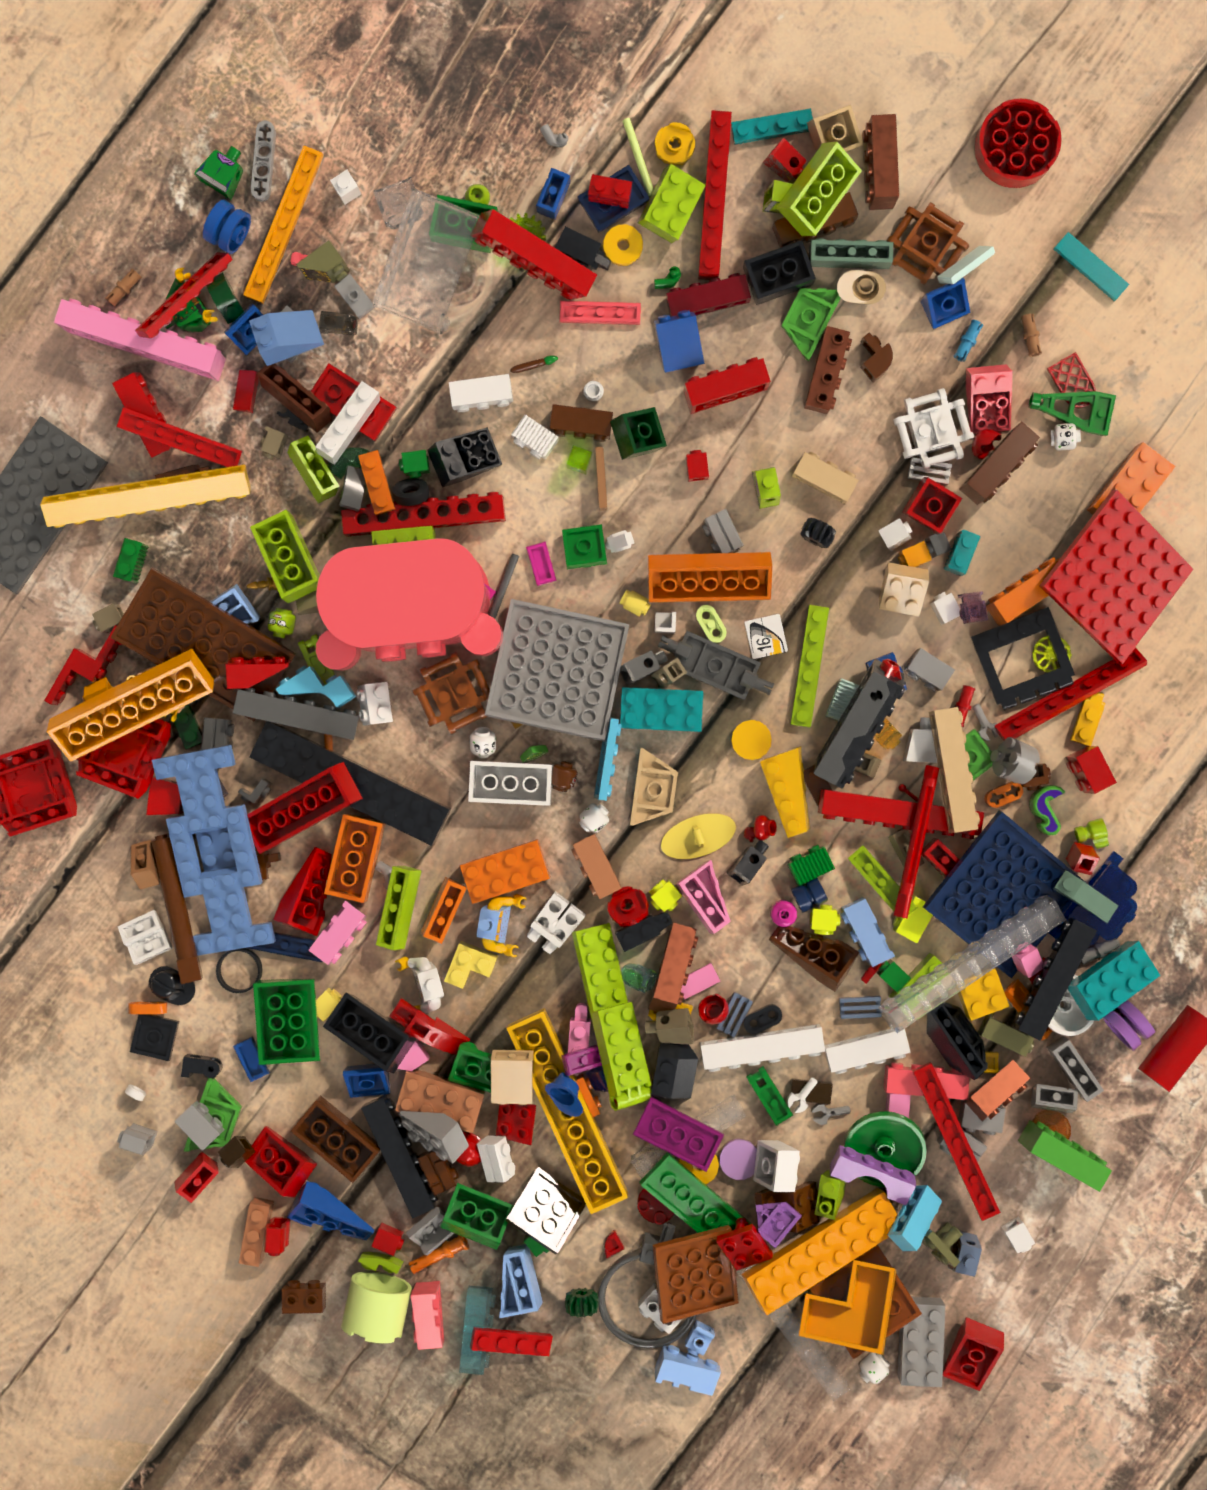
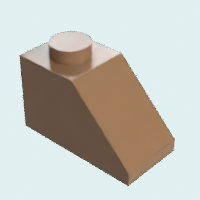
M151 840L131 845V876L140 890L160 884Z

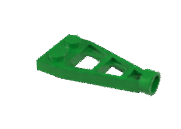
M1097 391L1051 394L1032 392L1028 407L1040 410L1067 424L1073 423L1077 429L1086 433L1106 437L1109 432L1116 395ZM1055 400L1069 401L1066 414L1054 409ZM1077 402L1091 403L1088 420H1083L1074 415V407Z

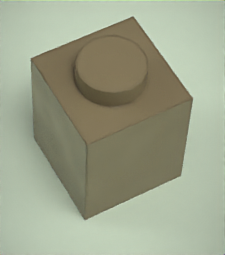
M112 603L93 613V624L98 631L103 633L111 632L124 615L120 605Z

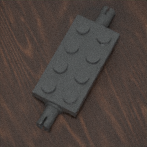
M686 631L683 640L680 642L663 635L661 641L667 644L659 642V648L674 653L675 659H679L687 671L685 675L743 700L746 699L749 690L752 688L767 695H770L772 691L764 686L772 689L774 683L758 677L757 671L760 667V662L694 633Z

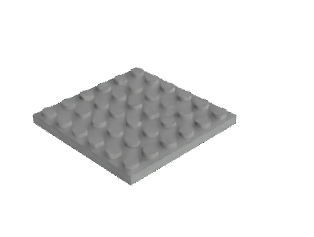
M511 599L503 631V642L498 653L485 716L605 742L630 624Z

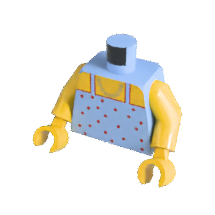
M519 894L513 897H493L488 905L481 908L476 935L482 939V944L486 950L504 953V955L510 957H517V955L512 954V949H519L517 945L504 944L511 905L521 909L525 908L526 906L520 904L522 899H527L526 897Z

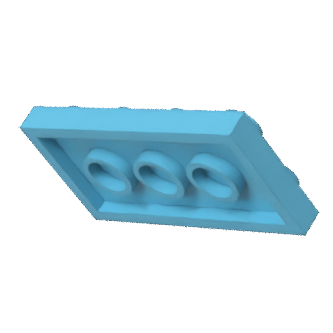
M610 718L605 742L602 741L594 798L607 801V796H611L612 785L609 784L610 776L613 777L615 772V764H612L613 756H617L618 744H615L616 736H620L621 724H618L619 719Z

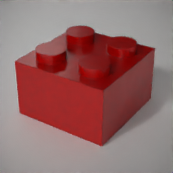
M923 477L902 513L931 531L941 534L963 498L929 477Z
M1086 746L1066 757L1068 761L1066 762L1067 768L1076 776L1077 780L1075 783L1080 791L1096 794L1117 783L1098 746Z

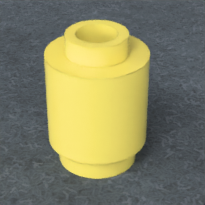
M626 590L619 603L623 605L624 609L639 617L642 614L646 615L651 606L648 603V598L633 590Z

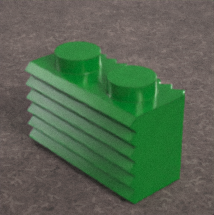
M124 538L113 577L135 584L139 583L138 579H140L141 568H143L142 564L146 560L145 556H147L146 553L149 546Z
M817 844L807 849L809 853L803 856L798 853L789 858L790 862L787 863V866L798 886L835 869L824 846L819 847Z

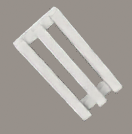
M911 458L908 473L909 479L922 480L923 477H929L913 474L914 470L945 476L944 479L929 478L938 484H949L952 464L941 462L931 465L944 468L946 471L930 468L923 469V467L914 466L915 463L921 464L920 458Z

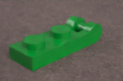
M762 1066L758 1069V1072L753 1075L749 1074L746 1078L777 1126L792 1117L793 1113L766 1069ZM764 1078L766 1083L759 1087L757 1081Z

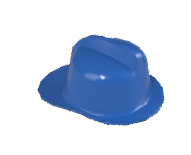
M564 1072L560 1073L552 1083L545 1085V1091L557 1108L564 1114L577 1117L583 1113L582 1104L578 1099L579 1086L569 1076H566Z

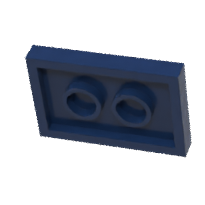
M630 165L609 176L610 178L632 182V192L628 208L588 201L589 189L577 196L578 201L598 233L642 207L649 200L648 194Z

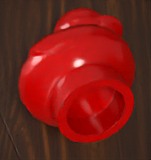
M765 815L757 816L754 821V827L749 826L745 828L743 832L744 837L750 843H753L755 838L765 841L770 836L776 834L777 824Z

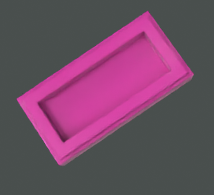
M546 542L526 547L537 586L557 581Z

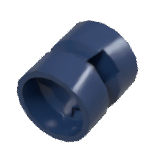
M818 878L807 882L806 886L801 885L791 889L802 913L812 909L813 904L820 905L828 901Z

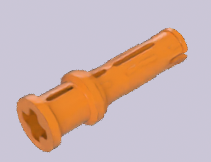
M460 1235L450 1241L446 1240L442 1243V1246L436 1248L428 1256L423 1255L410 1261L409 1266H412L410 1269L413 1274H416L446 1257L453 1258L454 1254L462 1250H468L469 1243L465 1237Z

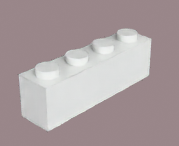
M361 381L316 445L317 453L332 464H336L379 403V392Z
M902 1026L824 1045L831 1073L835 1072V1074L845 1073L848 1068L852 1067L861 1069L866 1067V1064L872 1062L881 1064L886 1062V1059L892 1057L894 1059H901L906 1057V1054L911 1053L906 1032Z

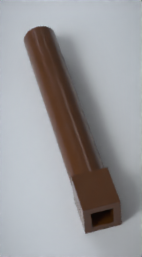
M167 834L155 836V841L151 842L177 957L176 962L181 984L202 980L203 975L199 956L195 947L171 840L167 837Z

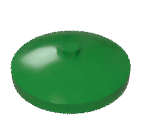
M880 1111L861 1117L849 1128L844 1140V1147L853 1148L856 1152L870 1155L881 1162H888L901 1170H908L915 1176L920 1172L926 1160V1142L922 1131L911 1119L895 1112ZM858 1177L860 1180L870 1185L885 1187V1185L875 1177Z

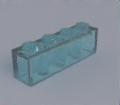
M470 1285L468 1287L459 1373L484 1375L485 1368H489L490 1355H486V1351L471 1350L470 1343L473 1327L493 1328L494 1315H490L491 1307H495L496 1295H492L493 1288Z

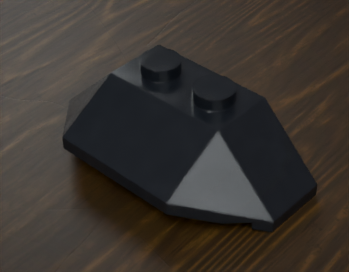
M942 1000L939 1001L927 1012V1034L951 1068L976 1080L988 1068L983 1040L960 1007Z
M659 1042L651 1096L673 1108L689 1100L692 1096L698 1057L689 1044Z

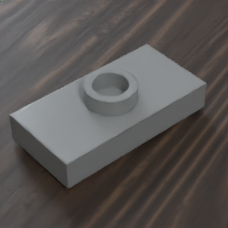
M351 274L334 285L359 319L375 308Z

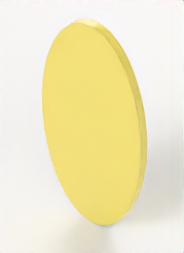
M722 814L694 816L672 827L663 837L661 848L666 855L676 859H692L705 856L728 843L735 833L736 825L730 817Z

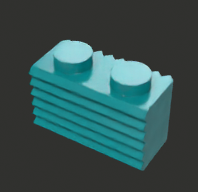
M967 530L958 532L951 552H949V559L946 560V566L943 567L944 570L958 576L965 575L981 536Z

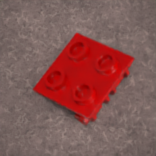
M499 1104L496 1136H506V1140L531 1146L536 1105Z

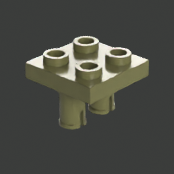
M948 1222L936 1234L929 1229L922 1243L933 1250L931 1252L932 1255L944 1265L949 1264L954 1268L960 1263L957 1257L950 1251V1247L963 1234Z

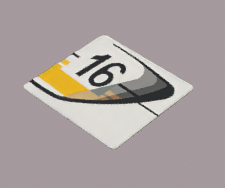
M780 614L745 621L753 659L788 651Z

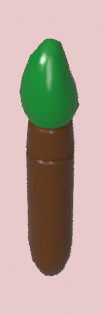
M546 356L538 360L522 363L512 367L510 372L520 373L544 365H551L558 360V357Z

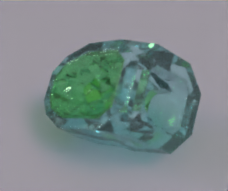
M629 963L623 966L621 970L622 979L625 984L643 993L652 989L658 976L654 970L639 964Z

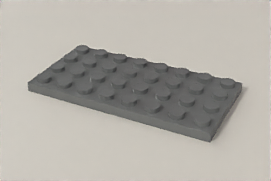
M41 416L0 474V584L15 594L20 593L65 527H47L40 506L43 497L91 489L108 464L103 458Z

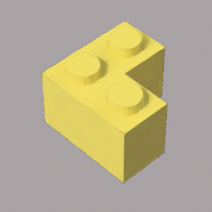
M461 941L444 982L463 989L471 970L490 977L498 955Z

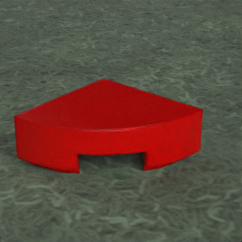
M882 963L874 967L870 965L861 977V980L867 984Z
M613 1230L606 1238L604 1247L606 1258L625 1249L616 1230Z

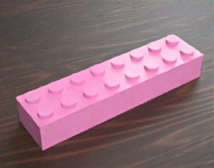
M61 299L54 323L66 332L219 381L226 358L221 354L222 351L216 349L217 346L207 342L202 345L197 343L196 339L185 336V339L181 338L177 333L166 330V332L159 330L158 335L153 338L139 337L135 329L141 324L136 319L127 317V320L120 318V315L108 311L106 314L101 312L100 308L93 305L85 307L77 300L69 299V301Z

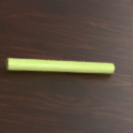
M626 118L622 122L646 193L650 198L654 188L631 120Z

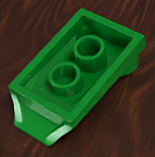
M463 1042L457 1049L448 1081L491 1093L492 1054L478 1050L477 1046L471 1042Z

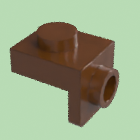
M1046 763L1038 764L1039 776L1033 777L1025 784H1021L1022 787H1027V791L1040 789L1039 785L1049 784L1051 771Z

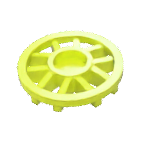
M1045 636L1034 645L1032 658L1035 665L1041 671L1048 673L1053 671L1047 669L1050 664L1054 670L1057 669L1055 664L1057 659L1048 636ZM1061 638L1070 660L1072 656L1070 646ZM1048 639V645H1047V646L1044 645V644L1041 643V642H1043L1044 640ZM1041 646L1045 650L1043 652L1038 651L1037 647ZM1036 653L1043 656V657H1042L1041 659H1039L1038 661H1037ZM1045 659L1047 663L1042 667L1040 663Z

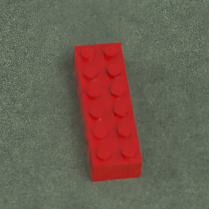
M494 209L481 213L470 235L475 238L474 241L482 247L488 246L493 249V254L501 258L506 257L510 260L509 263L519 269L522 267L527 270V274L530 277L543 280L545 286L561 291V296L568 300L587 297L597 277V274Z
M344 762L324 770L247 814L253 842L259 854L278 846L363 799Z

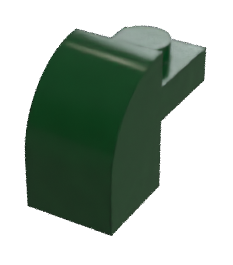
M223 272L216 275L211 284L206 285L216 307L220 310L227 324L235 321L244 312Z

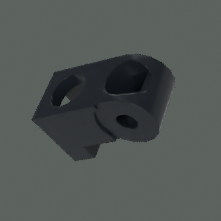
M186 1054L183 1058L181 1077L189 1078L193 1073L204 1074L208 1078H214L222 1071L223 1064L216 1057Z

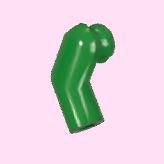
M673 266L669 269L670 272L665 278L654 279L655 289L673 288L681 278L680 269Z

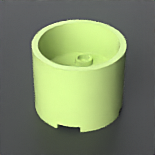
M355 1273L351 1277L341 1324L342 1330L350 1336L355 1333L365 1337V1341L373 1343H392L395 1338H401L412 1290L411 1285L399 1277L386 1273Z

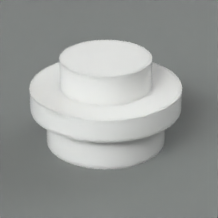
M590 381L585 385L583 392L587 400L595 402L602 398L604 389L599 382Z

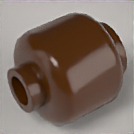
M561 761V764L553 765L551 780L553 789L567 792L574 787L578 772L572 768V763Z

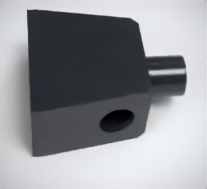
M759 840L754 847H747L727 874L742 886L749 884L767 860V857L763 854L769 846L762 840ZM750 856L754 859V863L750 862Z

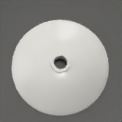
M1067 989L1061 1000L1064 1003V1007L1061 1008L1059 1004L1048 1027L1058 1034L1074 1036L1085 1032L1093 1024L1094 1020H1087Z

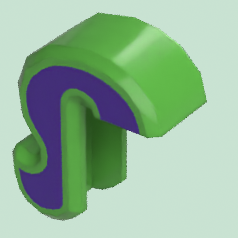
M1053 785L1043 786L1031 795L1029 808L1034 816L1042 820L1041 823H1037V828L1042 834L1056 835L1060 831L1061 825L1048 801L1065 793L1061 787Z

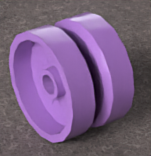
M1128 1000L1116 1008L1118 1013L1111 1011L1103 1017L1104 1022L1112 1032L1132 1051L1141 1045L1139 1036L1148 1039L1155 1033L1154 1028L1146 1017Z

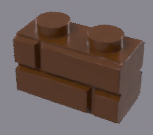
M432 1150L430 1152H423L418 1156L417 1159L434 1195L457 1185V1179H459L458 1172L455 1167L451 1168L448 1160H441Z

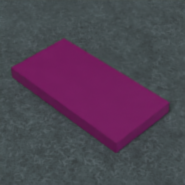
M650 1097L633 1132V1135L705 1172H707L724 1137V1133L653 1097Z

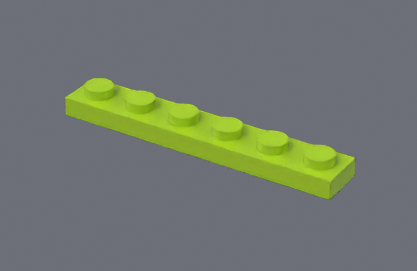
M808 606L790 725L811 728L829 614L828 607Z

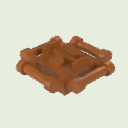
M932 202L929 203L923 214L909 206L893 235H890L886 240L887 242H894L893 248L899 250L893 259L892 265L895 267L898 265L921 280L920 283L925 285L933 272L939 276L954 265L963 252L967 251L969 244L957 236L965 223L960 220L959 222L937 209ZM911 220H917L904 243L900 241V237ZM951 244L956 245V249L944 268L939 266L938 264ZM906 254L910 260L923 268H928V270L924 273L902 259V256Z
M457 652L451 654V657L428 668L423 667L420 669L426 684L412 691L418 697L429 720L427 721L429 727L445 721L452 735L457 732V729L480 718L482 720L487 718L482 702L488 700L490 688L481 672L478 659L463 666ZM453 664L456 665V670L432 680L430 675ZM471 669L483 692L481 696H478L467 673ZM430 690L441 713L438 717L435 716L424 693ZM476 706V712L452 722V717Z

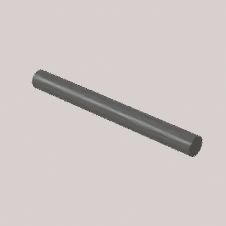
M513 553L488 614L496 619L519 556Z

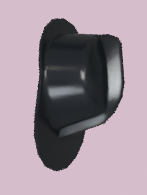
M158 967L151 973L149 978V987L152 993L171 1004L185 1005L195 995L194 982L181 984L179 972L171 967Z

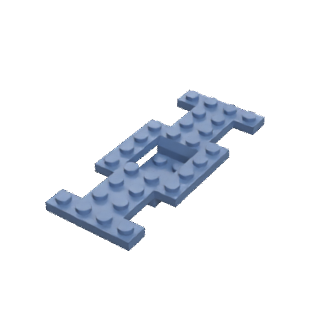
M226 745L153 759L152 763L156 780L176 777L184 815L167 818L166 823L184 898L203 894L212 932L193 936L197 955L274 943L276 938L272 922L252 924L244 887L263 883L245 804L231 807L225 806L217 772L218 768L236 765L232 746ZM192 834H196L201 860L204 868V872L202 873Z

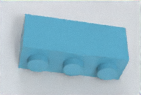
M928 1185L916 1186L907 1205L902 1206L888 1236L902 1251H917L926 1232L930 1228L934 1216L938 1212L942 1200Z

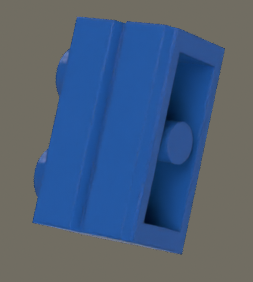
M551 168L536 204L537 213L556 220L571 183L570 175Z

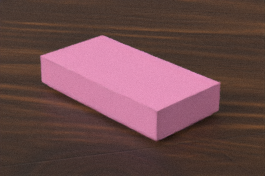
M712 963L689 973L686 986L682 985L681 992L684 993V1000L720 982Z

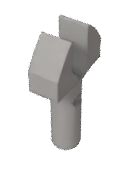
M975 704L973 710L981 724V728L977 733L982 739L990 741L986 734L987 728L992 730L994 737H998L994 726L997 723L992 724L988 722L980 704Z
M817 1103L811 1110L812 1113L818 1111L825 1113L821 1117L813 1118L820 1125L827 1124V1120L831 1116L845 1115L851 1112L849 1106L828 1109L821 1103Z

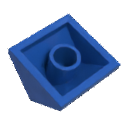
M961 278L955 284H946L926 293L920 301L933 329L971 313L964 278Z
M251 304L224 331L246 355L257 346L249 320L263 315L254 304Z
M376 1064L347 1066L343 1071V1077L350 1098L390 1094L389 1073Z

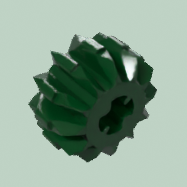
M578 1288L566 1293L565 1308L566 1313L570 1314V1316L585 1318L586 1316H593V1314L598 1312V1293L593 1289Z

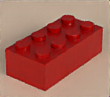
M757 357L748 359L746 364L740 366L736 363L727 366V370L721 372L713 370L708 372L705 377L699 378V376L689 378L688 382L684 385L683 392L690 414L768 390L771 380L764 358L758 360Z

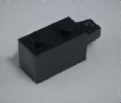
M565 226L555 248L591 271L592 269L597 270L598 267L608 271L611 260L603 257L602 244Z
M668 912L654 916L650 914L635 925L623 927L615 931V934L624 952L660 935L663 929L672 924V920Z

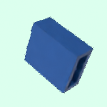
M684 310L678 312L677 316L662 315L658 317V320L654 321L662 367L665 373L705 364L694 312Z

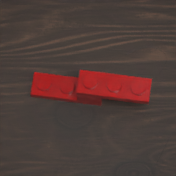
M117 625L114 626L97 658L81 649H73L47 694L45 702L50 705L62 703L66 697L65 691L76 679V673L92 682L99 681L105 677L108 664L115 660L117 656L116 650L119 645H123L111 638Z

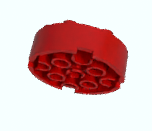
M1019 98L1001 103L987 115L975 140L976 160L986 177L1003 187L1022 188L1036 183L1049 171L1059 155L1062 136L1059 123L1048 112V108L1036 101ZM1015 141L1020 142L1021 146L1017 145Z

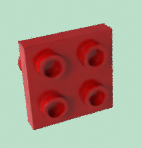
M738 1218L736 1220L735 1230L717 1236V1244L736 1270L773 1258L772 1250L753 1224L749 1225L745 1218Z

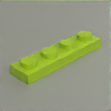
M862 845L848 859L888 906L895 911L900 886L867 848ZM912 900L909 914L918 908Z

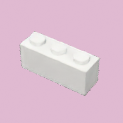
M509 374L449 382L452 408L457 410V412H467L469 408L477 407L478 410L488 409L489 405L496 404L498 407H505L513 402Z

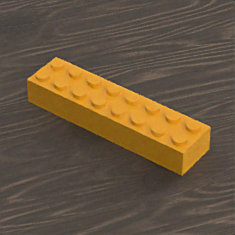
M190 649L50 718L46 732L71 762L212 693L214 679L193 649Z
M876 1188L838 1212L835 1220L827 1219L775 1252L772 1259L756 1264L741 1275L761 1311L769 1315L889 1238L888 1233L898 1215L887 1198L886 1193Z

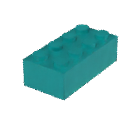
M622 687L621 728L702 732L703 691Z
M1127 941L1121 945V948H1117L1072 980L1067 989L1087 1020L1099 1021L1161 975L1139 941Z

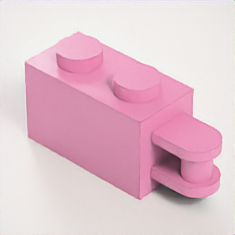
M578 1003L575 1009V1017H571L568 1053L589 1047L591 1019L587 1018L588 1007L585 1003Z

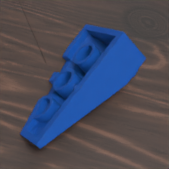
M307 1181L301 1187L286 1217L309 1227H312V1224L324 1226L323 1230L330 1231V1229L341 1230L340 1232L343 1235L367 1240L374 1233V1229L328 1190L320 1187L315 1182Z

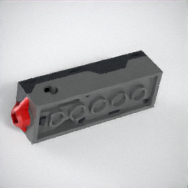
M874 659L816 758L813 774L841 789L844 788L846 783H851L855 775L853 773L855 767L859 768L865 758L863 756L865 751H869L872 748L875 734H880L885 725L883 722L885 717L891 716L895 708L894 703L896 699L900 700L905 692L904 686L906 682L904 681V673L900 672L899 665L890 659H884L882 662Z

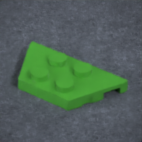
M800 288L781 326L808 361L841 299L837 290Z
M208 1078L200 1103L206 1105L209 1110L208 1113L213 1118L216 1117L221 1121L222 1127L225 1130L205 1149L223 1147L231 1140L242 1109L240 1103L215 1078ZM188 1137L184 1151L189 1152L200 1149Z

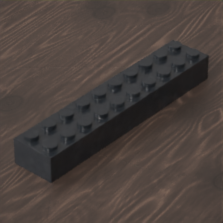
M266 721L249 758L301 783L334 765L344 762L363 798L350 805V807L430 846L435 844L452 809L274 722Z

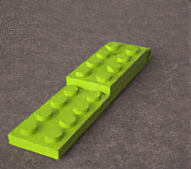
M610 923L572 932L608 1088L610 1105L613 1110L617 1111L648 1101L652 1097L650 1076L633 1003L627 1000Z

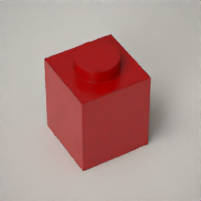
M701 450L690 451V454L686 455L688 482L708 480L707 453H702Z
M1074 842L1066 860L1073 871L1092 876L1100 858L1092 846Z
M381 1223L371 1247L394 1256L396 1250H401L405 1239L401 1238L404 1232Z

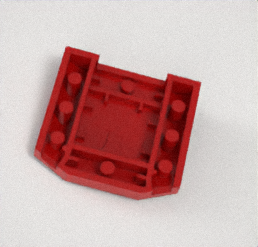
M157 719L77 758L78 771H76V775L139 799L147 791L155 773L152 760L162 757L171 736V724Z
M47 739L0 755V825L9 832L7 834L10 837L77 816V803L60 748L53 739Z

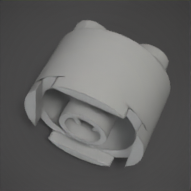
M1008 737L999 745L997 750H993L990 759L993 761V771L997 776L1013 783L1025 784L1034 777L1037 771L1034 768L1036 763L1039 764L1040 756L1038 750L1031 745Z

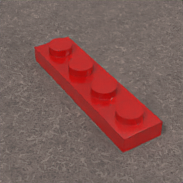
M473 1327L470 1349L473 1351L549 1356L553 1336L549 1333Z

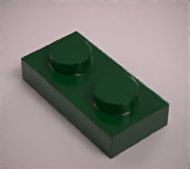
M186 705L180 713H177V719L174 721V724L185 749L188 750L202 743V731L191 706Z

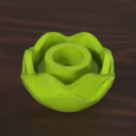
M474 184L467 189L465 200L488 205L490 193L485 186Z

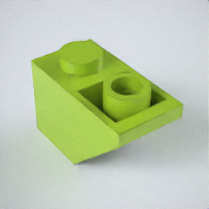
M830 1170L825 1171L821 1175L815 1215L835 1220L844 1196L846 1182L830 1176Z

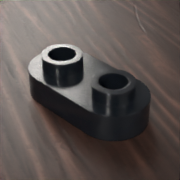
M769 1004L748 1014L743 1022L745 1030L750 1034H758L777 1025L782 1020V1011L777 1005ZM774 1011L775 1016L769 1017L768 1013ZM756 1020L757 1025L751 1026L750 1021Z

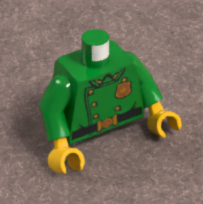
M184 267L175 270L176 278L166 300L185 283V280L191 277L190 273L183 275ZM199 296L187 303V307L184 310L177 312L173 316V320L169 324L164 325V327L169 329L177 324L183 332H203L211 322H217L218 318L211 316L214 310H207Z

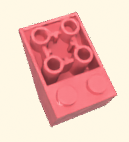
M1007 364L966 368V396L970 431L973 434H977L983 429H991L996 432L1011 430L1012 370Z

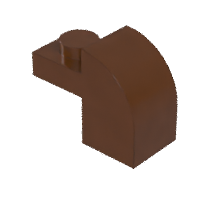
M869 332L860 342L870 353L871 357L860 368L871 382L874 383L890 367L893 360V351L889 343L882 348L879 338L876 335L872 336Z

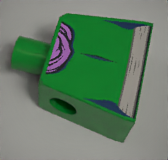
M233 146L229 148L225 155L218 150H214L195 171L194 175L205 185L232 200L243 174L242 167L236 162L241 152Z

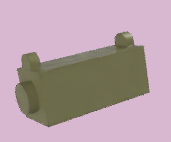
M994 1013L986 1015L977 1032L979 1035L1024 1057L1032 1051L1034 1047V1038L994 1019Z

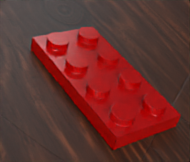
M328 363L311 389V392L320 401L325 402L330 408V413L337 417L360 383ZM380 397L379 403L364 422L359 432L376 442L397 410V407Z

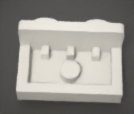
M381 682L358 686L356 696L360 702L361 710L359 711V717L363 726L393 722L388 683Z

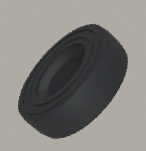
M419 478L401 480L392 488L393 499L402 506L421 504L429 497L428 485Z

